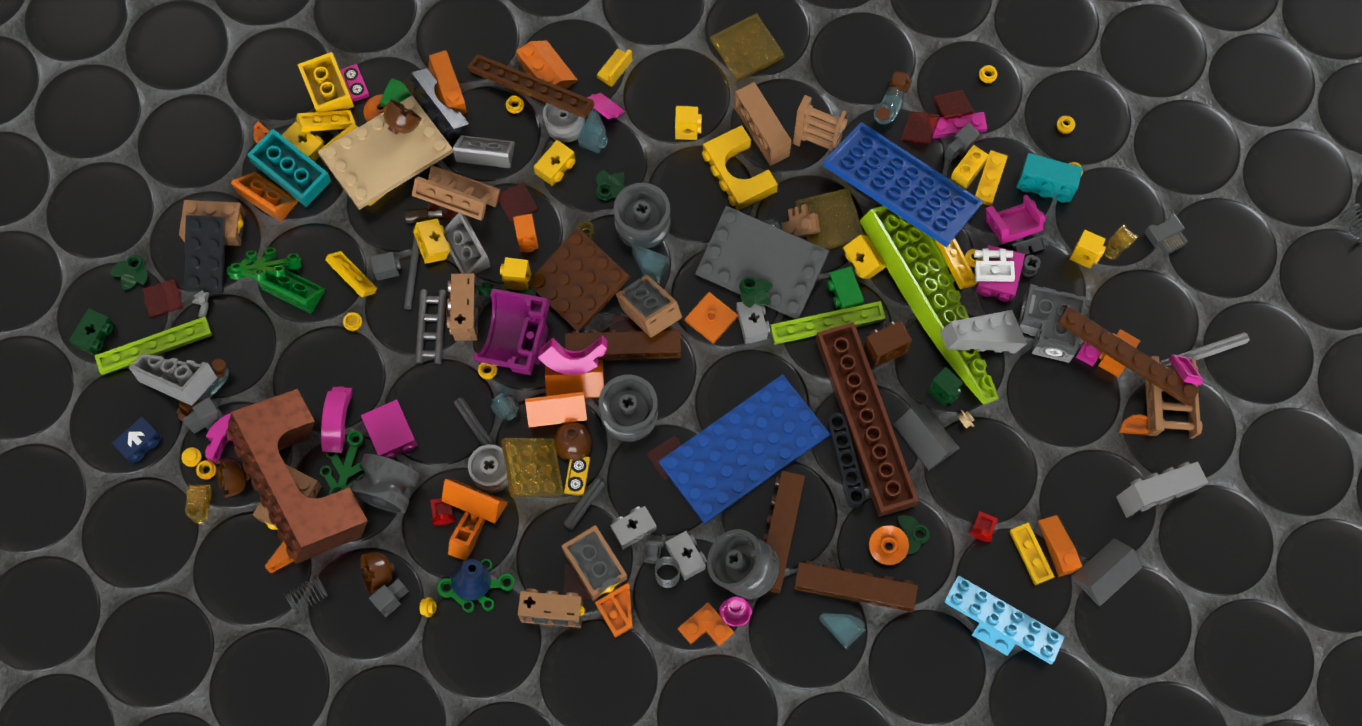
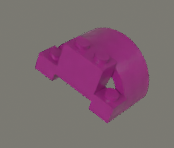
M492 289L490 295L492 299V317L488 337L479 354L474 352L473 360L511 368L512 372L531 375L534 364L540 365L538 351L545 345L549 331L545 322L550 306L548 298Z

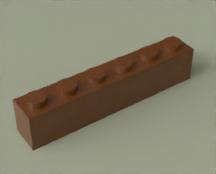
M667 328L652 338L644 331L630 329L627 332H619L618 330H609L608 332L592 330L589 333L571 331L565 334V349L570 351L584 350L603 335L608 340L607 351L603 356L598 357V360L681 358L680 330L675 328Z
M782 471L781 477L777 476L775 488H778L777 495L772 496L770 506H773L774 510L773 514H768L766 524L770 526L769 533L765 532L763 541L774 548L779 558V574L776 582L769 590L779 594L781 592L805 479L804 475Z
M803 561V563L799 562L794 590L911 613L915 608L918 585H914L912 581H893L894 578L888 576L878 578L868 572L857 574L854 573V570L847 568L836 570L834 566H816L811 561Z

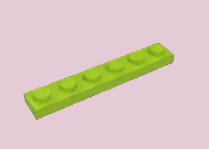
M879 301L771 324L770 329L775 345L817 336V332L854 322L855 327L883 322L886 317L882 303Z
M202 317L95 355L99 373L103 375L131 365L141 354L157 356L213 335L207 318Z

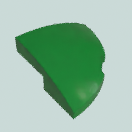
M392 78L385 89L380 106L386 107L390 99L400 103L412 96L404 83Z

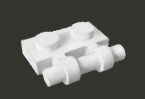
M988 248L974 250V258L982 259V261L975 262V281L1014 282V261H1006V258H1013V251H1006V249L988 250ZM989 258H998L999 261H989Z

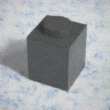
M393 252L371 257L377 281L399 276L398 269L401 268L399 257L395 258Z

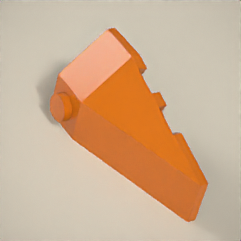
M447 51L429 55V71L437 81V84L434 86L437 99L446 107L459 110L461 114L468 113Z

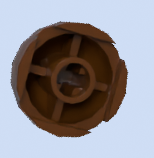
M390 99L383 114L385 122L389 125L388 130L394 134L399 132L406 134L414 131L422 118L413 110L405 108V105Z
M579 422L564 423L556 430L554 448L562 459L577 461L590 453L592 436L584 424Z
M217 459L216 463H220V467H216L219 488L222 489L224 487L225 493H222V497L227 498L238 495L246 487V480L250 479V475L246 474L243 464L237 459Z
M378 552L362 554L360 557V568H364L362 579L367 591L374 593L383 585L389 586L392 574L395 573L393 562H389L385 555Z

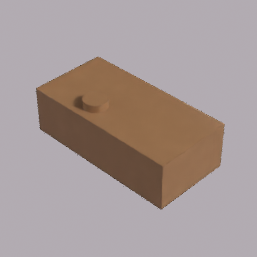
M755 82L735 91L734 109L769 165L772 166L789 157L791 139Z

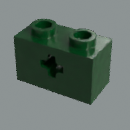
M88 308L69 342L74 347L95 356L97 351L101 350L106 336L111 333L114 323L109 317Z
M945 367L932 380L927 392L945 407L948 403L952 405L959 398L958 395L962 392L960 388L963 382Z

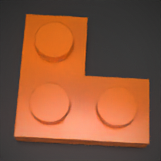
M706 603L678 628V631L690 645L705 632L719 647L734 635V631L709 603Z

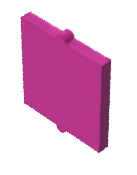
M602 93L592 94L590 97H587L594 101L595 105L593 108L607 119L618 118L619 115L625 112V110Z

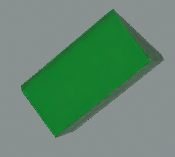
M286 269L285 275L282 277H275L272 274L266 273L264 280H257L263 291L312 314L325 292V288Z

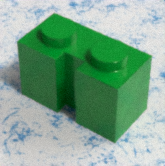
M851 266L829 274L827 286L829 291H833L835 294L833 302L836 308L839 307V310L863 305L864 299Z

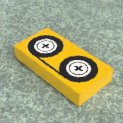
M584 457L577 461L570 460L564 490L565 494L577 496L585 494L590 457Z

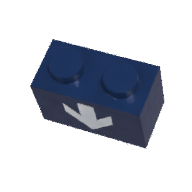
M141 417L113 441L112 444L133 464L140 461L150 448L156 447L162 436Z

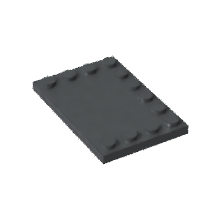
M726 206L695 275L740 295L742 292L739 289V284L743 278L753 277L755 280H767L773 285L772 289L767 291L771 299V303L767 307L791 318L799 319L830 251Z

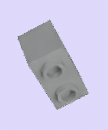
M738 302L736 304V311L745 344L766 340L768 332H770V325L763 316L766 315L765 307L755 303L749 308L743 302Z
M638 506L632 509L628 516L624 518L620 516L612 521L613 524L610 525L611 530L622 550L657 531V526L645 506L642 508ZM632 523L633 525H636V529L633 530V528L630 527L629 524Z
M687 531L665 542L671 557L678 561L680 573L684 580L705 570V563L707 562L702 551H697L695 547L697 542L692 534L688 535ZM685 551L687 553H691V557L689 559L687 556H684Z

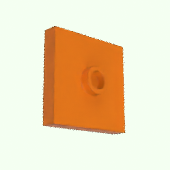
M708 292L685 318V322L714 344L738 318V314Z

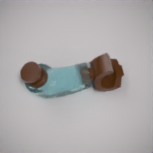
M898 71L893 73L887 85L890 87L887 88L881 104L874 110V118L878 123L888 124L896 118L902 104L904 92H908L912 83L907 73Z
M215 359L210 367L217 376V379L192 406L182 401L179 403L180 407L176 413L178 414V419L184 422V417L194 412L193 406L208 397L211 399L227 381L229 371L224 360Z

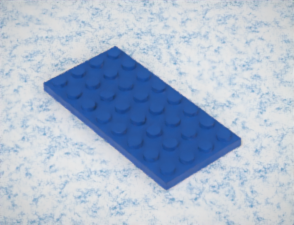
M862 122L823 162L824 167L945 247L952 242L984 202Z
M782 374L658 462L705 525L826 439L830 433Z

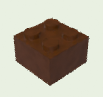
M902 321L897 323L891 322L880 331L874 330L870 332L863 349L872 367L876 368L906 354L912 339Z

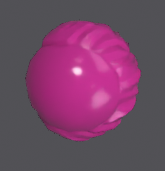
M732 596L726 599L719 608L724 622L733 627L744 626V624L749 622L752 615L750 603L740 596Z

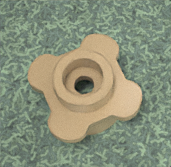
M961 410L962 413L957 417L966 429L969 426L974 427L972 423L974 418L968 411L964 413Z

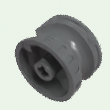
M635 183L625 187L618 194L614 202L615 229L619 238L628 246L636 249L655 247L666 238L670 230V203L668 197L660 188L650 183Z
M621 375L611 379L600 393L599 409L602 425L612 437L626 442L637 441L646 437L654 429L658 418V404L656 392L648 381L636 375Z
M364 454L360 463V468L365 473L364 477L361 480H354L351 486L355 498L386 511L404 514L409 505V500L404 496L405 490L407 488H414L420 475L412 468L395 460L375 454Z
M734 529L722 534L713 543L708 554L707 568L712 580L719 586L744 599L758 598L767 593L776 582L779 574V558L774 548L746 530Z

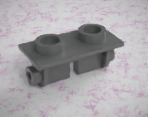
M1041 232L1031 234L1029 238L1012 241L1013 243L1007 244V246L1013 247L1011 251L1025 255L1030 254L1029 246H1031L1032 252L1046 249L1049 244L1047 239H1044V236H1047L1048 233L1041 234Z

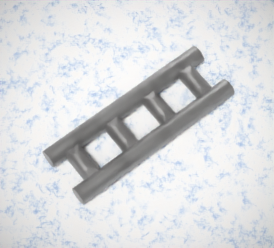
M422 289L420 290L415 363L422 364L423 358H434V364H442L446 290H439V296H427L428 291ZM427 303L438 304L437 314H426ZM425 321L437 322L436 332H425ZM424 339L436 340L435 350H424Z

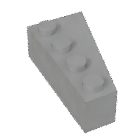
M1012 310L953 321L940 331L946 348L953 350L977 349L978 351L994 350V352L1000 353L1002 351L1016 353L1027 344Z
M141 354L129 367L140 383L191 406L217 379L208 363L196 364L191 360L182 362L177 358L164 359L162 356Z
M1188 461L1179 465L1178 469L1174 470L1173 467L1162 471L1163 474L1158 475L1156 472L1147 476L1146 480L1142 481L1139 478L1130 482L1131 486L1116 496L1126 518L1133 516L1139 510L1143 512L1158 503L1159 505L1175 497H1181L1206 485L1208 481L1199 463L1190 464Z

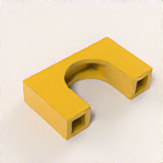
M742 125L704 143L702 151L704 160L706 162L709 161L711 165L710 169L715 177L718 176L721 189L728 193L730 204L735 206L738 211L776 193L778 187L769 170L749 179L735 178L727 171L725 166L727 161L734 155L750 148L751 139Z

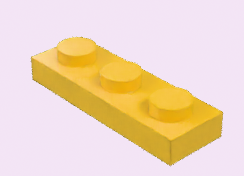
M351 110L297 113L296 116L301 132L346 129L352 123H355Z
M992 150L989 152L975 194L977 198L984 201L983 204L991 206L1008 157Z
M954 238L947 247L935 241L960 290L975 286L978 281H975V275L956 239Z
M341 251L327 255L325 260L358 295L363 298L375 294L377 287Z
M1029 522L1011 529L1009 532L1034 585L1053 579L1052 570Z

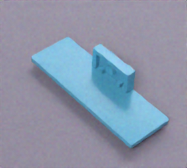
M961 576L956 578L944 601L949 606L979 622L972 636L1008 656L1016 644L1049 664H1053L1064 640L1063 635Z

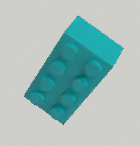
M274 129L247 154L254 166L305 207L331 182L328 172Z

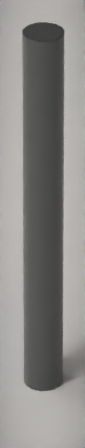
M415 237L413 239L404 303L405 309L412 308L420 249Z

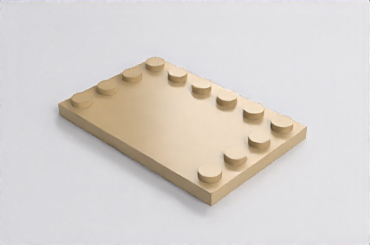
M413 96L400 102L405 105V108L413 110L422 118L418 127L411 133L403 134L399 132L394 134L388 130L389 125L384 120L383 112L318 151L319 156L359 210L453 153V148Z

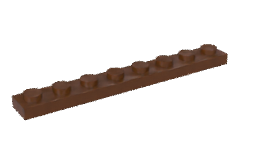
M479 54L475 56L467 67L469 72L582 118H586L595 105L592 99Z
M1070 306L1064 309L1057 322L1058 325L1187 406L1192 405L1200 388L1192 383L1184 382L1178 374Z

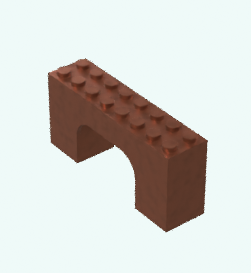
M298 389L232 411L226 430L228 439L233 441L235 445L236 455L241 457L243 461V468L246 474H250L252 478L251 483L254 490H258L260 494L261 504L263 507H267L269 519L278 529L279 539L285 542L287 546L286 552L289 558H293L295 564L361 538L368 522L350 487L316 499L303 495L295 485L279 451L308 440L315 422Z

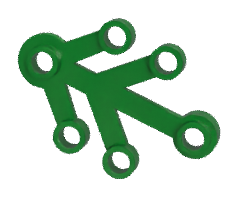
M270 247L264 250V256L257 261V252L248 251L245 253L246 258L242 262L234 263L227 268V274L234 280L242 279L245 276L255 278V280H264L266 273L272 274L275 277H282L285 275L283 265H286L288 269H299L302 266L301 258L298 254L291 253L287 255L286 259L269 261L276 257V249Z
M353 430L347 436L350 447L344 466L338 457L339 453L335 452V455L330 457V452H326L327 458L332 461L340 475L337 484L332 476L333 471L329 466H323L320 469L321 476L326 479L331 488L329 495L349 487L351 488L352 483L346 485L348 479L363 471L360 468V463L352 467L357 449L364 442V437L360 431ZM359 437V442L354 443V438ZM329 469V474L324 475V470ZM364 474L360 475L357 480H361Z
M483 559L480 563L489 562L490 566L487 569L490 571L493 567L492 562L489 559ZM503 574L499 579L491 580L490 588H501L504 591H510L515 586V580L512 575ZM443 578L439 581L437 591L442 597H452L467 613L474 610V603L471 600L468 601L460 598L454 592L452 586L449 591H444L446 585L451 586V578ZM510 580L511 584L504 586V581ZM483 595L477 599L482 604L484 610L491 611L494 609L495 604L491 598ZM487 601L492 602V605L489 608L485 607V603ZM467 603L472 604L470 609H465Z

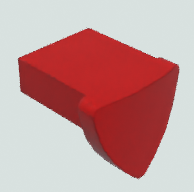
M442 498L430 500L433 515L432 525H445L456 521L452 505L442 502Z
M979 511L973 528L969 530V534L981 541L991 542L992 533L998 518Z

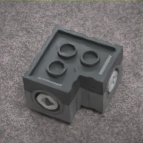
M1030 284L1023 297L1018 324L1022 333L1035 336L1032 354L1067 363L1071 361L1078 350L1080 338L1058 325L1057 322L1067 306L1084 315L1088 297H1080L1075 294L1059 292L1054 289Z

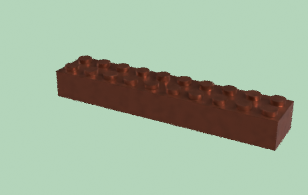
M854 322L817 332L816 343L840 411L846 418L852 444L878 517L915 507L919 500Z

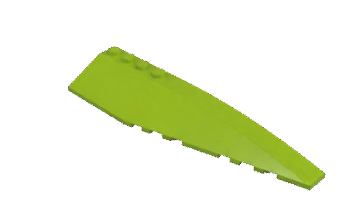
M885 206L871 209L859 222L886 264V268L913 313L951 367L981 403L986 405L999 399L991 376L987 375V365L985 360L981 359L979 351L977 349H947L940 334V331L950 322L968 319L969 317L965 306L960 303V292L956 291L953 282L955 279L949 273L948 265L935 242L936 240Z

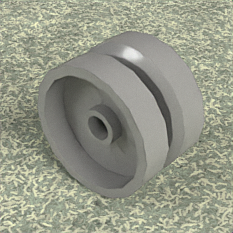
M548 103L545 104L543 119L550 137L555 141L558 140L562 143L572 142L583 134L586 128L585 118Z
M487 444L480 446L473 451L468 460L470 477L476 487L484 492L495 493L502 491L513 478V467L510 457L503 448L497 445Z

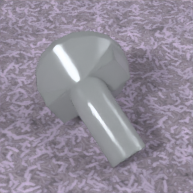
M200 291L193 296L194 300L192 303L201 305L198 317L202 318L207 315L209 292L204 293V291Z

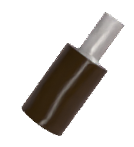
M428 208L405 210L406 222L411 224L427 221L434 217H442V210L429 211Z

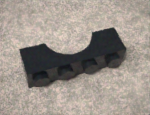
M425 68L411 72L404 85L443 137L448 140L461 136L469 123L459 110L448 108L437 99L434 92V86L437 84V81L430 71Z

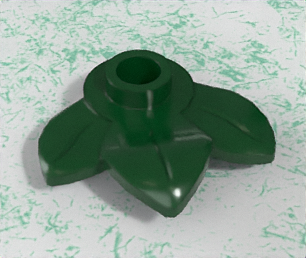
M605 170L598 173L596 177L598 185L596 195L600 200L616 199L618 194L627 187L624 186V172L614 173L610 176ZM606 190L608 194H602V192Z
M138 255L129 256L126 261L118 262L110 273L111 276L121 277L123 290L133 288L137 282L144 285L148 279V272L144 268L145 261Z
M745 277L739 284V289L742 292L740 296L741 301L749 308L755 303L760 306L770 305L771 299L767 291L771 290L773 285L764 279L755 280L753 277Z
M482 282V285H478L476 289L479 291L478 294L486 296L491 295L492 289L509 291L505 288H493V284Z
M906 515L898 517L900 529L906 534L909 541L907 554H913L919 550L921 544L928 541L930 537L929 529L925 525L918 524L914 517ZM916 532H922L923 537H917Z

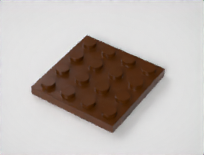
M577 227L528 281V285L542 298H548L550 306L576 331L582 332L631 276Z

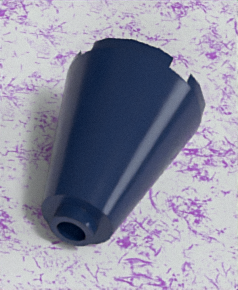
M469 559L459 564L451 575V586L454 592L460 598L468 601L477 600L485 595L491 585L489 570L475 559Z

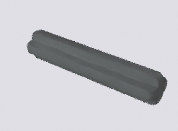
M460 397L455 400V406L482 446L492 444L491 438L464 398Z
M598 478L593 481L565 520V527L570 530L574 529L604 487L603 481Z

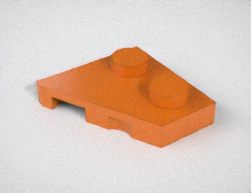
M629 583L595 602L615 638L633 628Z

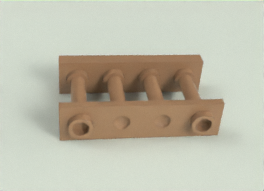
M804 95L797 110L793 144L800 146L802 140H808L830 149L832 153L841 143L842 133L848 122V119H845L847 111L843 110L840 118L813 108L811 105L812 98Z
M432 165L428 180L421 177L415 178L412 196L482 220L487 204L493 207L497 206L500 189Z
M1151 356L1152 359L1159 363V356ZM1191 359V363L1199 372L1198 367L1196 366V359ZM1165 366L1174 373L1178 374L1173 366ZM1145 379L1149 436H1157L1165 428L1189 430V438L1191 439L1201 434L1203 425L1200 421L1198 393L1190 406L1184 403L1164 402L1161 394L1163 390ZM1163 410L1187 411L1188 422L1165 421L1163 419Z

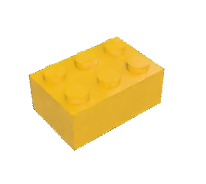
M332 52L298 64L316 112L341 111L354 107Z

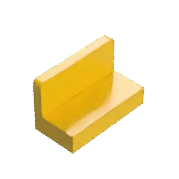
M617 48L598 72L597 78L612 87L633 61L632 51L628 49L625 53Z

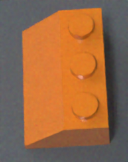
M530 41L516 50L517 60L527 74L564 89L578 82V79L548 41Z

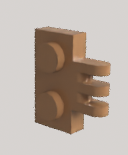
M806 204L801 205V208L800 206L795 207V211L793 208L788 209L789 221L781 223L783 231L799 238L820 232L818 214H809Z

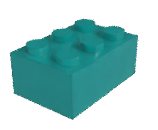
M1028 153L1021 168L1016 188L1021 189L1023 192H1033L1041 197H1051L1059 202L1070 203L1078 189L1083 168Z

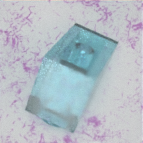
M593 108L578 137L579 146L600 153L601 149L606 147L608 138H606V130L600 115Z
M633 244L632 254L642 277L647 274L655 282L660 283L668 266V257Z
M823 613L819 618L846 649L863 635L866 630L862 620L858 617L854 618L853 615Z

